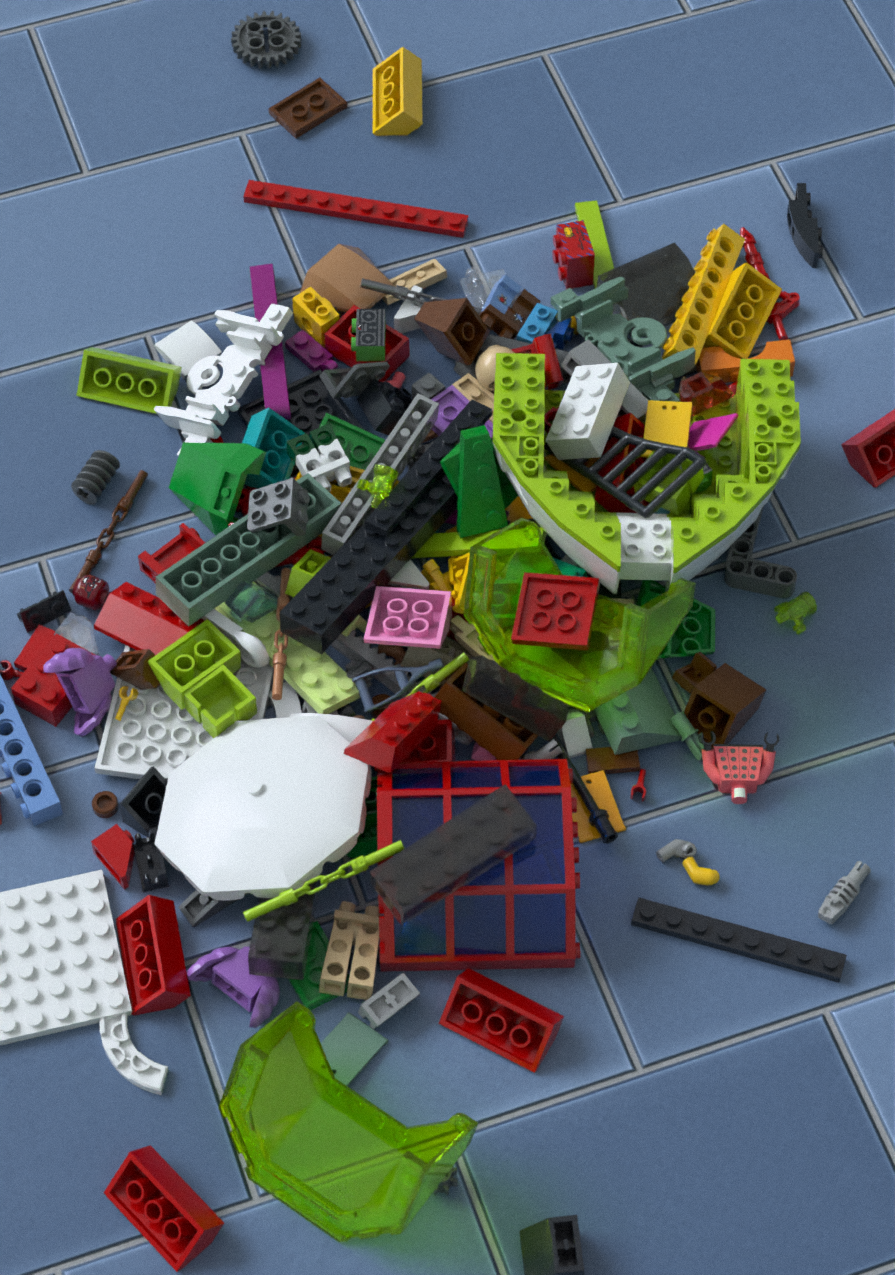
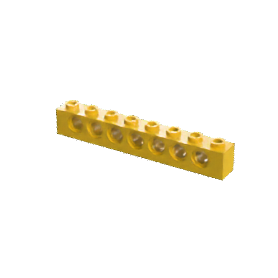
M722 224L717 230L715 228L712 229L706 238L708 242L700 252L702 257L694 267L695 275L689 280V289L681 300L683 304L675 314L676 322L669 329L670 337L662 347L664 349L661 356L663 360L678 352L694 347L696 350L695 365L697 364L745 241L743 237L725 224Z

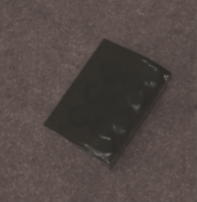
M674 242L598 275L596 288L609 280L622 276L625 279V286L628 288V299L614 303L613 314H621L628 321L640 317L651 318L659 321L665 327L676 322L675 314L683 304L681 301L682 297L688 291V282L695 275V271L688 257Z

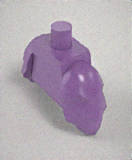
M68 648L62 653L55 654L43 665V672L56 673L76 712L74 717V733L83 737L101 723L104 715L110 709L112 701L111 691L115 687L110 671L116 667L117 663L108 654L102 658L98 655H92L91 652L82 648Z
M220 947L213 950L212 953L200 957L186 972L190 981L206 982L212 980V984L248 1012L253 1010L249 1025L251 1028L259 1027L264 1020L268 1019L279 1001V983L277 978L274 977L275 967L272 965L277 960V956L268 947L259 954L250 947H243L240 950L234 947Z

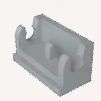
M402 973L362 1003L358 1014L362 1018L367 1017L371 1023L370 1027L375 1029L419 996L420 992L407 976Z

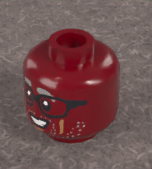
M85 575L83 578L77 579L72 590L76 603L93 611L101 609L111 593L109 592V584L105 580L92 575Z

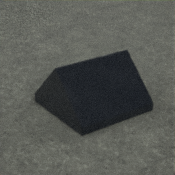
M154 766L150 767L119 804L123 823L146 837H149L150 829L157 828L158 830L168 782Z

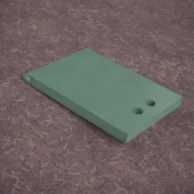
M348 1012L305 1060V1064L344 1091L383 1046L388 1043V1039Z

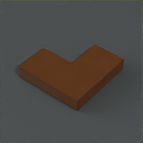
M610 745V747L591 748L585 751L588 774L604 770L605 774L640 771L638 750L615 755Z

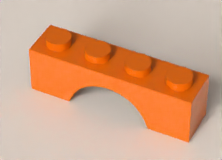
M790 340L769 341L759 355L748 358L790 360V377L793 376L795 359ZM721 346L702 348L696 364L699 381L709 384L734 383L738 381L740 358L730 356Z

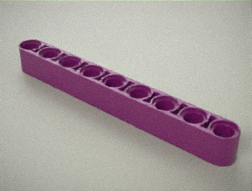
M273 263L250 266L255 318L259 322L271 304L278 305ZM281 341L276 346L271 345L272 348L264 359L265 365L260 364L265 409L271 408L286 420H291L283 343Z

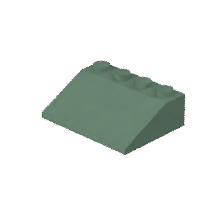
M608 650L582 656L577 670L585 676L587 697L615 755L682 739L672 722H670V719L675 714L648 659L641 660L637 654Z

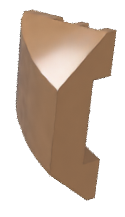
M338 244L307 271L300 293L312 287L321 297L326 298L333 307H336L337 311L347 312L353 305L360 309H370L386 295L361 288L362 278L391 286L393 284L360 248Z

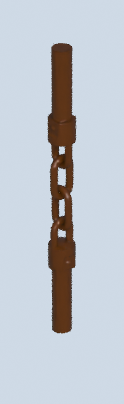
M139 471L126 495L119 501L112 513L113 521L108 528L103 529L96 540V549H92L88 553L85 564L69 589L71 593L77 579L89 575L93 567H96L102 558L101 550L109 546L114 537L113 530L118 522H122L134 504V498L148 477L146 471ZM118 511L123 513L121 518L119 515H116ZM105 532H107L108 536L110 535L106 544L100 541Z

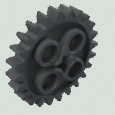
M263 11L260 16L255 12L253 18L247 15L246 21L239 20L240 26L235 25V31H232L231 43L233 53H237V58H242L244 64L250 61V67H253L255 64H258L259 69L263 65L270 69L271 64L279 67V62L287 64V58L293 60V54H298V48H301L300 27L296 26V21L290 22V17L283 18L282 13L274 16V11L270 15H266V12ZM264 27L268 28L269 52H265Z

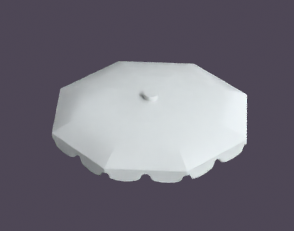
M318 715L236 721L169 773L155 846L164 858L176 870L181 871L191 885L203 896L207 895L215 900H237L244 898L246 893H251L259 898H275L288 889L303 887L306 881L320 875L325 862H336L356 845L357 838L360 833L363 834L365 827V798H368L371 788V767L367 763L343 754L344 749L350 743Z

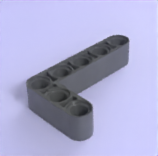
M763 506L757 519L745 531L747 533H743L730 546L724 581L732 588L778 598H789L795 592L796 571L789 566L751 559L764 509Z

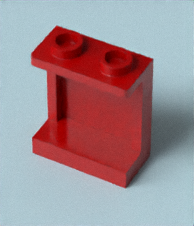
M182 523L179 525L180 533L155 553L150 555L147 551H144L138 555L140 570L156 584V576L206 543L200 538V535L194 528H189Z

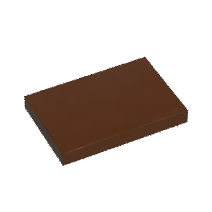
M318 78L268 108L270 116L297 139L346 109L348 105L344 98L324 80Z

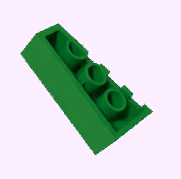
M485 425L462 430L460 433L459 492L456 530L460 538L508 527L489 432Z

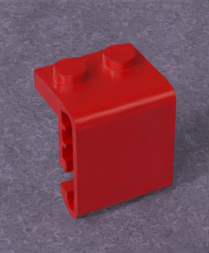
M551 334L534 338L530 345L511 349L515 353L545 354V390L562 385L564 380Z

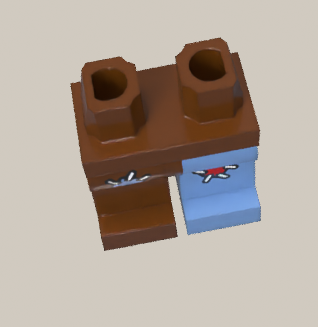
M504 275L495 283L479 316L490 331L493 330L498 334L497 336L514 340L535 305L541 301L526 289L519 293L522 286L507 275Z

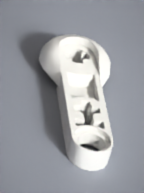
M215 609L202 617L204 621L208 619L241 651V659L246 664L255 668H262L269 664L270 659L266 647L258 638L242 632V627Z

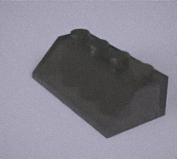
M482 655L472 657L469 660L462 691L548 742L566 723L569 707L561 700L551 697L543 692L541 688L524 681L519 675L509 672L494 660H489Z

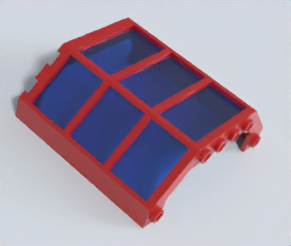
M567 759L401 762L391 773L378 769V850L400 840L405 847L404 851L378 862L379 914H384V916H379L381 972L466 970L468 968L472 970L575 967V959H580V942H575V889H580V872L575 873L574 863H579V847H574L573 838H578V822L572 821V813H577V798L571 797L573 773L572 768H568Z

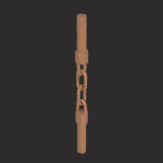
M289 568L281 570L280 596L277 599L276 618L279 622L280 611L291 601L290 595L285 594L291 574ZM279 629L275 632L274 646L278 649V652L273 655L272 662L274 669L272 699L274 700L282 699L284 669L287 661V656L283 653V650L288 646V636L280 632ZM278 635L279 637L285 635L284 646L283 643H280L278 646Z

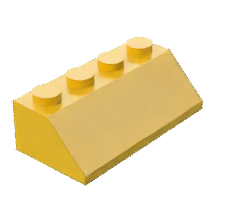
M401 47L373 68V134L375 136L408 135L422 125V59L404 47Z
M747 262L733 270L703 348L721 346L730 356L748 359L782 289Z

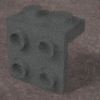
M388 362L361 363L354 365L352 368L324 370L320 378L332 398H349L360 396L373 379L381 380L390 366Z
M290 478L251 491L247 529L254 533L285 523L297 537L305 535L306 523H308L307 506L309 503L307 490L303 489L294 478Z

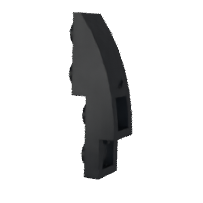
M797 183L795 200H789L788 228L801 256L812 268H817L818 259H822L823 245H819V241L822 238V227H818L817 218H812V211L807 208V206H810L811 194L806 191V183Z

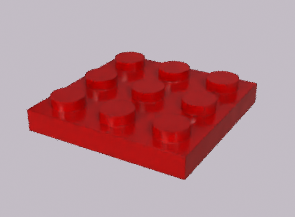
M524 572L511 637L512 644L588 650L600 588L599 578Z

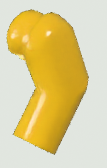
M688 857L682 862L693 883L706 886L718 883L720 879L718 871L699 867L694 857Z

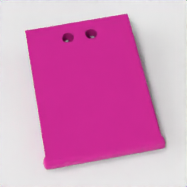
M735 413L694 422L689 430L688 448L694 451L716 448L739 415Z

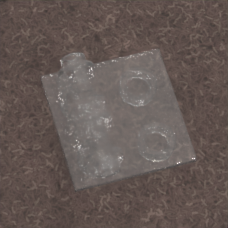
M471 267L466 270L465 278L459 279L466 298L472 306L482 309L495 283L506 274L504 269L479 274L478 270Z

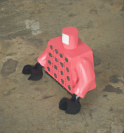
M710 731L711 740L707 743L703 739V732H701L698 739L704 745V749H702L704 772L714 784H718L721 793H731L734 804L746 803L747 793H756L757 785L764 784L773 771L776 755L774 746L779 743V735L777 734L776 742L770 744L767 742L768 732L765 734L764 742L766 749H763V745L714 744L712 748L711 745L716 740L715 733Z

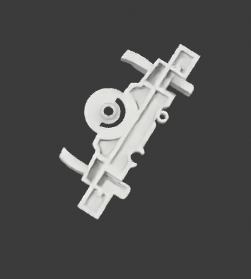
M271 304L260 322L257 318L239 315L231 311L217 310L214 314L218 319L215 325L221 333L227 332L226 335L234 345L228 346L221 356L206 357L192 367L187 376V387L196 396L195 398L186 397L185 400L189 404L186 411L173 407L155 406L154 411L163 422L173 428L181 429V434L186 439L185 442L213 443L210 438L216 439L221 434V431L215 424L223 426L229 417L228 411L235 412L240 408V403L237 399L241 398L251 380L258 376L254 369L255 366L259 364L265 365L264 359L271 350V345L276 346L282 341L284 337L282 331L293 315L289 307ZM219 364L223 368L221 380L213 387L202 390L203 386H210L218 380L220 371L216 365Z

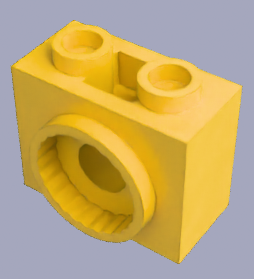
M309 287L292 298L294 322L325 348V333L340 319V315L326 298L321 297L312 287Z

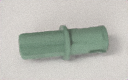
M681 711L674 715L670 722H672L681 735V742L687 744L698 761L702 760L704 745L699 742V730L694 729L684 711Z

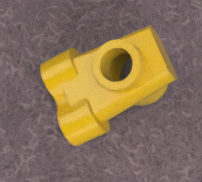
M434 559L427 561L423 565L421 573L429 582V590L450 592L454 590V586L450 583L449 571L442 574L440 567Z

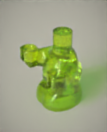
M375 464L373 481L360 479L357 488L370 492L373 496L370 506L377 508L382 500L392 491L393 483L399 473L386 465Z
M802 592L789 602L785 601L775 606L774 610L778 612L775 619L779 624L788 619L794 621L796 625L793 626V631H796L798 635L806 630L803 618L816 613V601L810 593Z

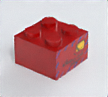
M584 221L556 225V235H553L555 250H552L554 264L558 263L559 280L564 281L566 289L593 285L595 253Z

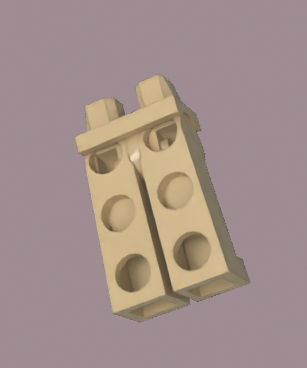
M343 901L339 909L335 910L334 923L320 978L319 993L344 996L352 945H354L355 949L347 997L368 1000L372 997L378 951L379 907L369 905L366 907L365 914L354 913L355 904Z

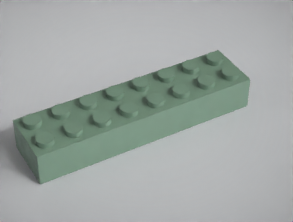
M307 473L297 480L299 485L306 489L309 494L307 506L308 523H306L305 535L297 537L285 523L251 533L247 529V514L156 576V595L188 626L192 625L321 535L341 506V502Z

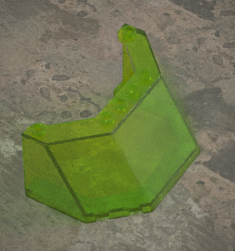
M521 517L470 547L464 617L469 625L471 623L474 625L479 634L477 639L487 655L491 654L498 665L496 670L501 678L588 713L642 682L692 608L696 583L680 578L675 583L671 582L668 591L640 607L631 603L626 605L598 594L588 650L512 644L511 637L524 572L563 575L541 540L539 526Z
M296 1001L239 1046L218 1107L222 1117L227 1118L232 1131L229 1134L237 1153H242L247 1166L244 1169L248 1179L338 1242L348 1241L350 1238L356 1237L360 1239L374 1238L386 1233H391V1235L401 1234L470 1145L479 1123L466 1114L455 1113L447 1121L405 1126L335 1078L315 1031L316 1019L314 1014Z

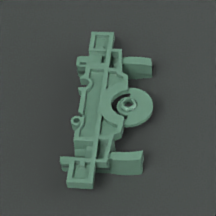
M622 276L609 280L581 296H578L571 288H568L551 297V305L558 311V320L562 322L575 315L577 332L585 338V341L589 339L595 347L597 346L599 351L611 363H618L628 380L645 398L653 401L680 402V399L671 391L675 386L673 379L686 374L695 367L696 350L692 347L663 360L660 349L666 343L667 331L659 321L645 317L628 321L621 314H613V304L628 299V288L625 286V279ZM632 332L631 337L635 343L639 345L651 344L652 346L647 348L636 347L628 341L627 336Z

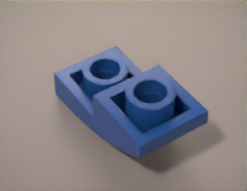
M572 318L558 322L547 333L552 335L555 349L563 350L566 342L572 340L574 328H571Z

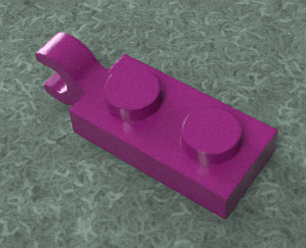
M303 329L285 341V348L313 372L331 370L338 367V364L333 361V355Z

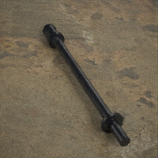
M523 678L516 679L514 684L522 696L520 707L522 709H529L535 720L545 727L542 732L547 741L550 742L554 739L557 742V746L553 750L559 746L563 751L557 758L567 759L568 768H572L573 785L590 812L589 823L596 828L604 844L613 842L617 839L618 833L609 821V814L606 810L599 809L540 709L538 705L541 700L540 694L537 692L531 693Z

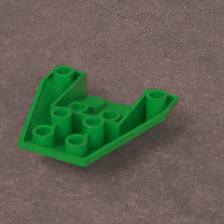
M183 442L169 489L216 536L240 520L234 517L247 474H260L266 451L247 443Z

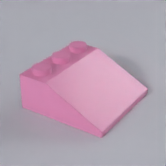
M376 586L364 635V643L440 649L449 632L452 618L451 592Z

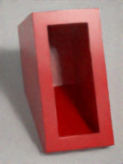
M116 824L92 840L91 844L95 856L125 890L129 887L135 856L133 848L135 840L128 830L123 831Z

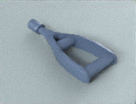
M438 658L428 662V665L421 667H386L353 678L352 682H355L365 708L363 710L364 713H370L392 703L402 696L422 675L429 671L433 672L443 668L444 664L442 659ZM394 671L400 690L390 698L374 705L364 679ZM405 672L412 673V677L409 681L407 679Z

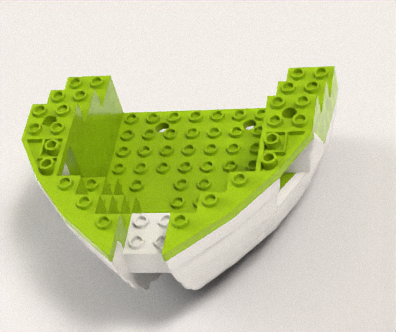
M496 353L493 452L501 470L506 473L532 518L574 562L594 578H599L600 583L613 594H617L620 579L664 580L666 595L670 596L718 559L752 525L762 507L768 502L779 480L785 478L792 461L800 449L799 402H795L794 381L790 380V360L740 359L736 395L674 393L680 399V402H692L691 414L693 417L690 421V427L696 421L735 413L739 415L716 448L697 451L706 458L707 464L712 469L711 486L703 492L691 494L690 500L680 515L670 512L669 514H653L649 518H644L638 513H609L594 499L596 491H578L569 482L567 471H556L544 460V457L550 455L544 449L545 440L548 435L544 430V415L552 407L558 408L565 393L564 390H545V354Z

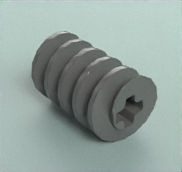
M94 451L86 461V465L82 467L81 472L72 482L71 488L74 494L87 504H95L97 498L102 495V491L106 489V484L111 481V477L120 468L119 460L106 451Z

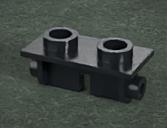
M62 590L58 593L56 591L53 592V595L25 609L21 608L20 612L17 613V617L20 622H23L26 632L29 633L35 630L39 624L44 625L72 610L65 592Z

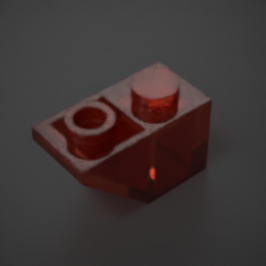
M700 372L680 382V401L692 402V416L734 397L733 392L722 378Z

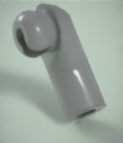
M675 839L656 851V855L663 863L673 856L685 859L693 857L697 852V848L691 842Z

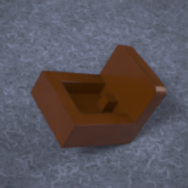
M697 652L690 664L675 671L672 679L691 694L694 686L714 672L717 666L703 653Z

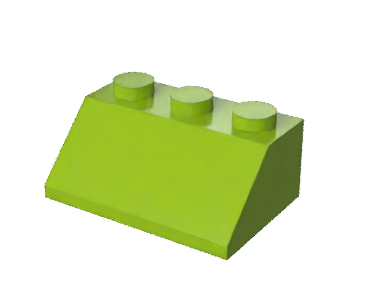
M207 619L148 660V664L166 695L183 710L185 708L183 693L223 664L232 674L241 668V651Z

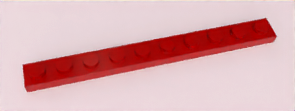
M255 180L248 181L243 196L246 203L464 238L468 224V215Z

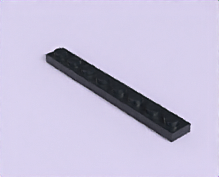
M471 399L365 520V527L387 537L444 472L440 461L460 442L461 431L483 426L492 416V409Z
M639 897L631 920V925L838 983H840L847 956L839 952Z

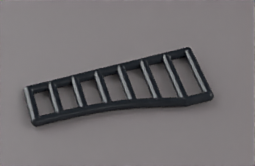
M615 426L612 427L607 442L613 437L619 439V441L590 468L584 465L590 458L561 460L644 518L652 516L707 463L705 457L688 447L647 440L629 434ZM546 442L544 444V449L553 456H555V454ZM629 444L636 446L604 477L598 474ZM647 450L655 451L618 487L612 484ZM667 454L676 455L632 497L626 493ZM686 459L693 462L647 506L640 503Z

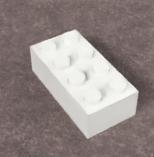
M618 363L575 367L545 440L558 460L601 457L630 384Z

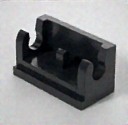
M157 828L150 829L149 837L141 838L139 833L134 836L136 844H133L143 892L169 887L163 855L155 846Z

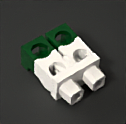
M330 424L310 431V437L305 433L287 441V454L291 461L295 462L302 477L309 473L329 492L331 491L329 482L336 480L340 487H345L352 483V476L349 470L350 461L345 455ZM326 433V435L318 438L320 434Z

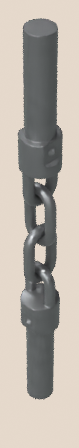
M362 278L360 284L361 288L392 295L397 299H407L422 304L428 301L420 300L421 296L430 298L429 302L447 300L408 290L406 287L398 285L395 287ZM408 293L413 294L414 298L407 296ZM474 307V309L479 315L482 309Z

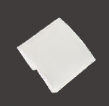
M192 320L154 345L167 364L171 363L172 365L182 367L180 376L183 379L188 376L190 370L197 362L209 356H220L222 353L213 340Z

